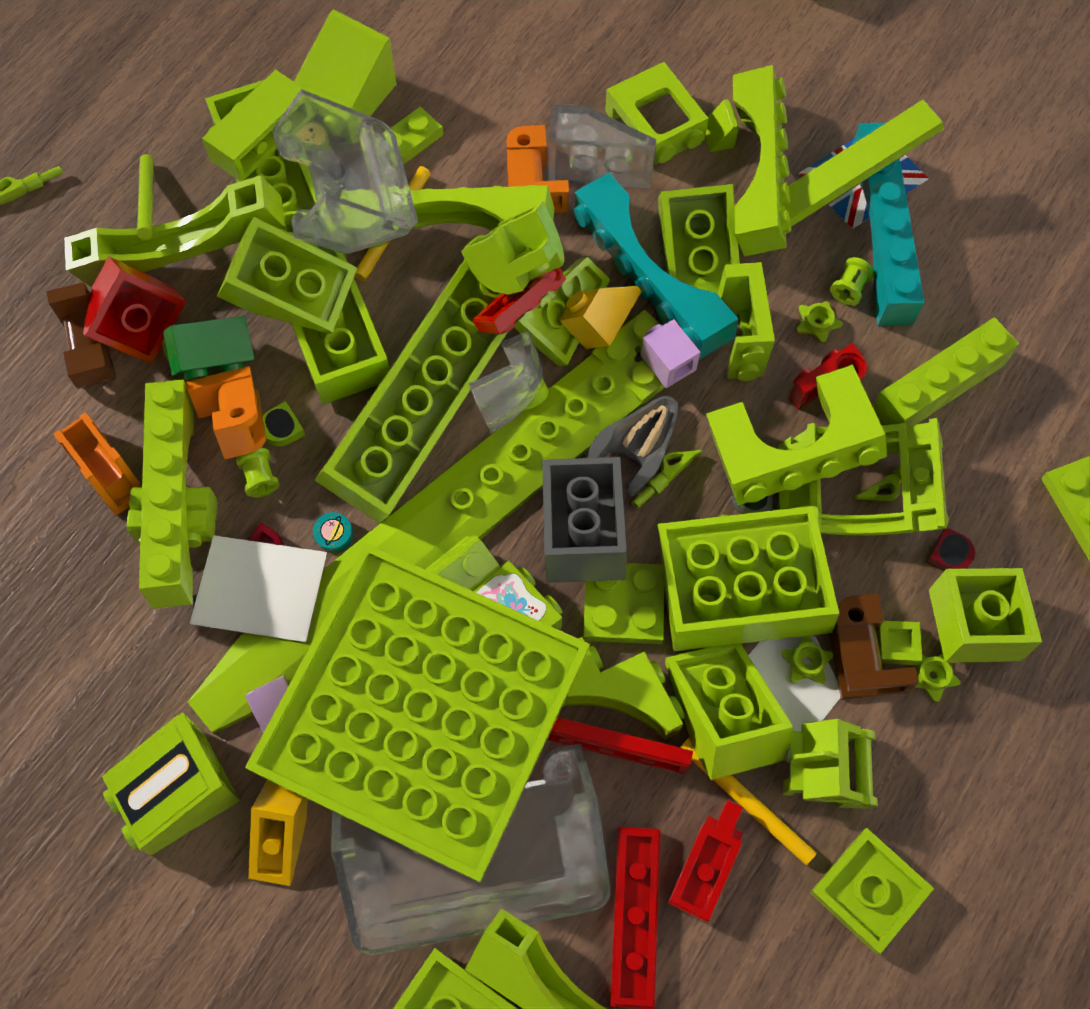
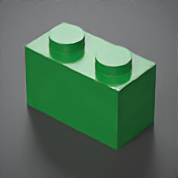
M245 316L172 325L163 331L172 376L184 374L185 380H194L208 376V370L221 369L223 373L243 368V365L255 360Z

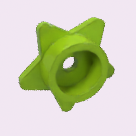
M827 301L812 304L810 307L806 305L799 306V312L803 319L797 327L799 334H813L820 343H825L829 331L839 329L843 325L842 321L835 318L834 311ZM819 319L821 320V323L818 324L815 322V320Z
M804 636L797 648L782 650L781 656L792 666L790 678L792 683L809 678L818 684H824L826 682L824 666L833 658V653L822 650L820 646L812 642L810 636ZM805 658L811 661L810 665L804 663Z
M943 654L929 658L922 655V662L919 665H915L919 682L915 687L925 689L933 702L940 701L945 688L961 684V681L953 674L951 665L945 663ZM931 672L937 675L936 679L930 677Z

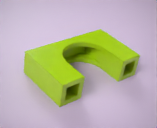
M853 365L816 377L819 401L829 421V426L821 438L804 448L781 450L762 442L754 432L743 402L706 414L715 446L737 505L747 502H758L766 496L784 490H794L805 483L821 478H831L842 471L861 465H871L879 459L887 457L886 434Z

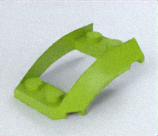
M933 418L929 419V423L909 426L906 423L882 426L886 434L887 455L900 454L903 512L877 515L822 514L820 479L805 483L794 490L779 492L780 510L814 506L820 533L892 535L946 529L949 517L946 511L942 448L944 446L938 419ZM815 423L807 424L806 430L794 439L791 436L778 445V449L795 450L809 446L821 438L828 427L816 426Z

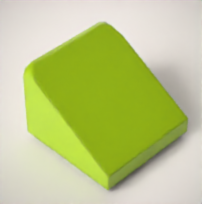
M726 99L708 117L705 140L710 152L734 148L739 124L729 99Z

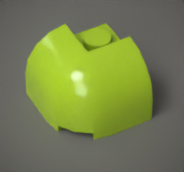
M544 202L498 223V227L484 236H476L461 251L471 272L478 281L493 292L504 294L521 292L530 280L564 264L563 246Z

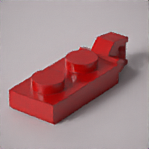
M556 268L530 280L521 292L512 294L502 293L473 318V323L477 330L498 335L510 331L516 325L515 321L522 314L539 306L541 298L549 291H557L563 284L566 277L561 268Z
M727 800L718 820L710 816L707 817L705 824H702L667 903L668 905L706 924L709 922L743 843L741 842L743 832L735 829L743 809L742 806Z

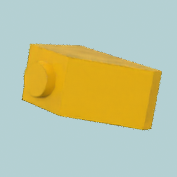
M638 286L576 292L568 299L566 303L567 308L559 321L585 349L610 346L642 290Z
M269 780L264 784L251 808L248 879L290 886L306 825L308 799Z

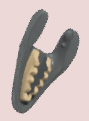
M662 396L631 415L612 423L595 437L590 446L588 458H605L608 453L626 455L634 460L641 469L633 479L628 480L626 493L630 496L636 495L655 475L661 464L677 419L678 403L669 396Z

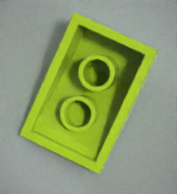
M733 184L661 191L658 196L666 272L683 283L698 289L714 292L717 295L724 265L740 264L738 241L735 236Z
M253 217L243 233L217 297L254 314L331 334L357 267Z
M741 644L708 647L665 658V665L676 698L684 712L685 718L683 719L694 751L710 780L787 760L794 727Z

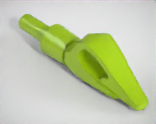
M57 166L42 174L35 172L18 180L12 177H4L0 180V206L25 195L28 191L31 192L44 187V182L64 174L61 167Z
M702 451L672 452L664 455L660 464L661 472L646 483L647 488L631 502L632 505L638 509L651 496H658L669 485V482L681 473L694 458L702 454ZM673 459H681L680 462L674 465H668L667 463Z
M901 466L866 489L865 492L856 495L855 499L892 501L896 499L900 494V483H902ZM883 489L891 490V494L878 495V492Z

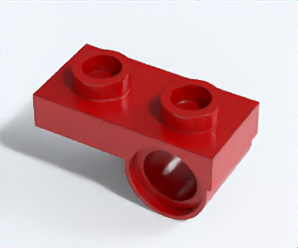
M853 343L841 351L837 348L832 350L822 359L821 365L813 370L806 368L793 380L794 387L789 400L799 410L818 396L816 377L851 365L854 366L862 382L867 371V363L861 355L862 353Z

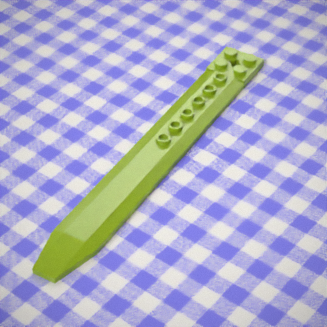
M643 310L618 331L610 346L598 347L593 350L588 358L548 389V397L544 402L534 408L521 410L325 567L322 572L306 642L250 633L240 635L187 702L209 730L216 734L254 715L245 697L248 692L283 675L286 676L290 684L365 542L426 569L464 537L478 536L481 540L543 489L542 460L579 459L589 451L595 437L612 423L636 412L663 390L665 386L644 360L639 363L635 361L637 353L641 352L644 335L649 329L660 323L646 310Z

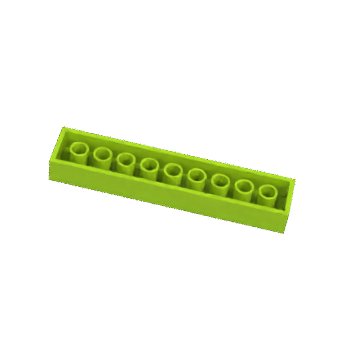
M260 81L205 98L214 125L219 123L232 110L235 104L241 102L249 95ZM293 133L246 179L262 175L282 196L285 228L281 229L282 231L347 262L297 138ZM354 278L331 334L291 324L322 405L378 386L390 370L388 359Z

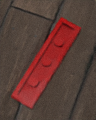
M557 717L547 741L680 774L688 771L693 755L692 750Z
M618 826L610 1007L655 1009L661 829Z

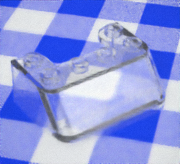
M301 89L272 129L275 144L280 155L286 160L309 166L317 203L311 210L300 209L292 217L291 224L294 238L329 248L336 252L350 254L407 235L417 224L418 219L397 139L392 129L376 118Z

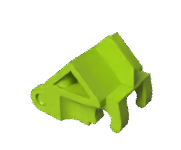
M840 719L803 723L801 725V732L793 731L789 747L790 778L783 781V795L791 796L794 793H803V800L836 802L839 808H877L878 798L873 796L871 742L875 741V731L861 729L860 726ZM848 742H854L856 792L850 789Z

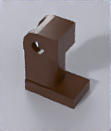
M82 282L46 291L49 305L64 326L69 351H65L63 354L68 377L75 387L81 389L115 380L116 374L114 364L110 358L108 345L86 337L83 334L90 292L85 283Z
M878 593L853 595L844 598L838 604L839 616L833 632L829 633L840 698L852 699L909 693L919 683L916 667L883 670L876 631L884 622Z

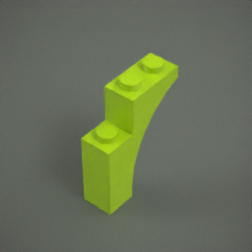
M594 646L589 648L562 707L589 705L609 708L630 715L643 722L664 740L679 734L683 726L681 719L685 718L684 712L676 697L672 696L669 698L662 685L665 682L664 674L655 660L650 662L645 652H642L600 672L599 669L603 668L602 660Z

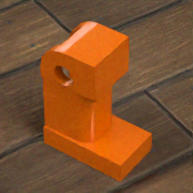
M545 125L519 126L512 129L506 139L508 187L548 185L555 208L554 213H567L569 205L568 180L543 181L542 168H546L547 159Z
M250 366L187 381V389L198 418L212 416L214 433L224 460L255 452L266 442V432L258 389H254Z
M84 412L79 416V419L61 431L60 429L57 430L53 435L80 468L82 474L109 509L117 516L129 507L132 487H142V485L115 448H112L90 416Z

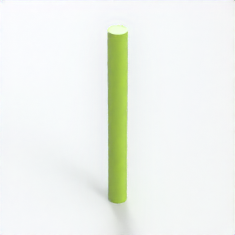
M148 154L140 157L137 236L142 240H149L152 237L154 159Z

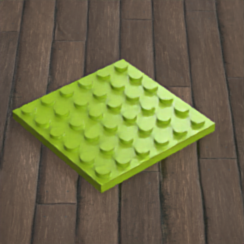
M365 542L245 768L481 883L586 657L590 644Z

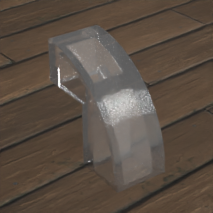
M528 330L501 342L509 360V366L469 383L476 404L491 433L516 418L530 404L541 383L543 374L542 361Z

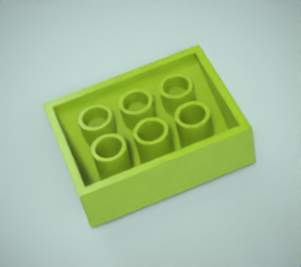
M814 506L657 524L667 614L674 651L833 632L839 616V609Z

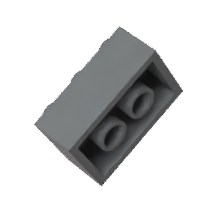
M620 457L542 460L546 583L626 580L627 548Z

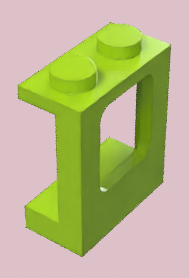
M665 62L622 81L606 91L605 112L612 121L621 117L646 150L644 164L647 168L658 163H665L674 155L688 148L693 149L705 140L709 118ZM669 93L690 121L664 134H657L637 108Z
M762 262L724 265L718 296L735 315H739L742 336L735 338L726 377L727 379L751 381L758 377H763L775 342Z

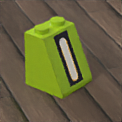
M183 712L174 717L102 776L108 788L103 792L107 804L115 814L120 812L126 823V826L121 828L127 843L133 850L139 848V850L149 855L155 854L241 801L204 732Z

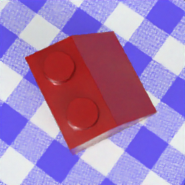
M108 256L91 288L83 334L86 337L152 364L162 347V341H164L163 331L175 324L187 301L173 286Z

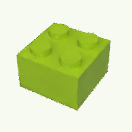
M1023 568L946 569L929 589L945 663L1022 661L1042 643Z

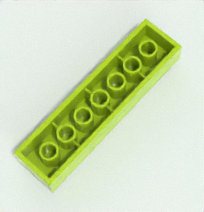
M465 259L314 480L377 523L382 522L390 515L507 334V332L500 335L479 332L473 323V318L502 293L493 292L482 285L471 272Z

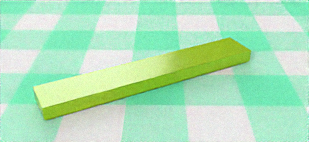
M921 100L788 186L790 204L785 205V211L788 210L791 227L944 130L942 120L924 100Z

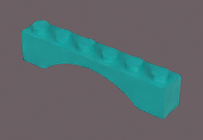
M859 123L852 145L885 123ZM900 158L859 183L867 202L871 224L873 268L875 271L873 278V300L877 326L913 325L925 303Z
M610 172L575 191L573 214L581 227H587L593 234L597 246L602 251L606 250L614 259L618 271L622 275L627 274L635 286L642 290L641 298L644 300L648 299L656 308L658 317L664 324L673 319L678 323L701 352L699 360L735 339L739 318L716 293L698 289L677 280L663 271L645 253L638 243L631 226L629 213L630 195Z

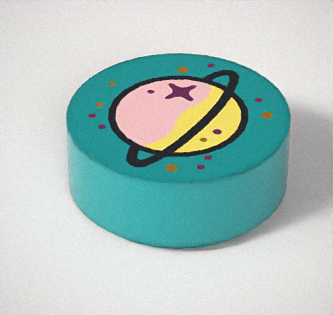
M330 512L322 515L315 522L313 536L321 549L336 553L345 550L351 544L354 531L346 516L341 513Z

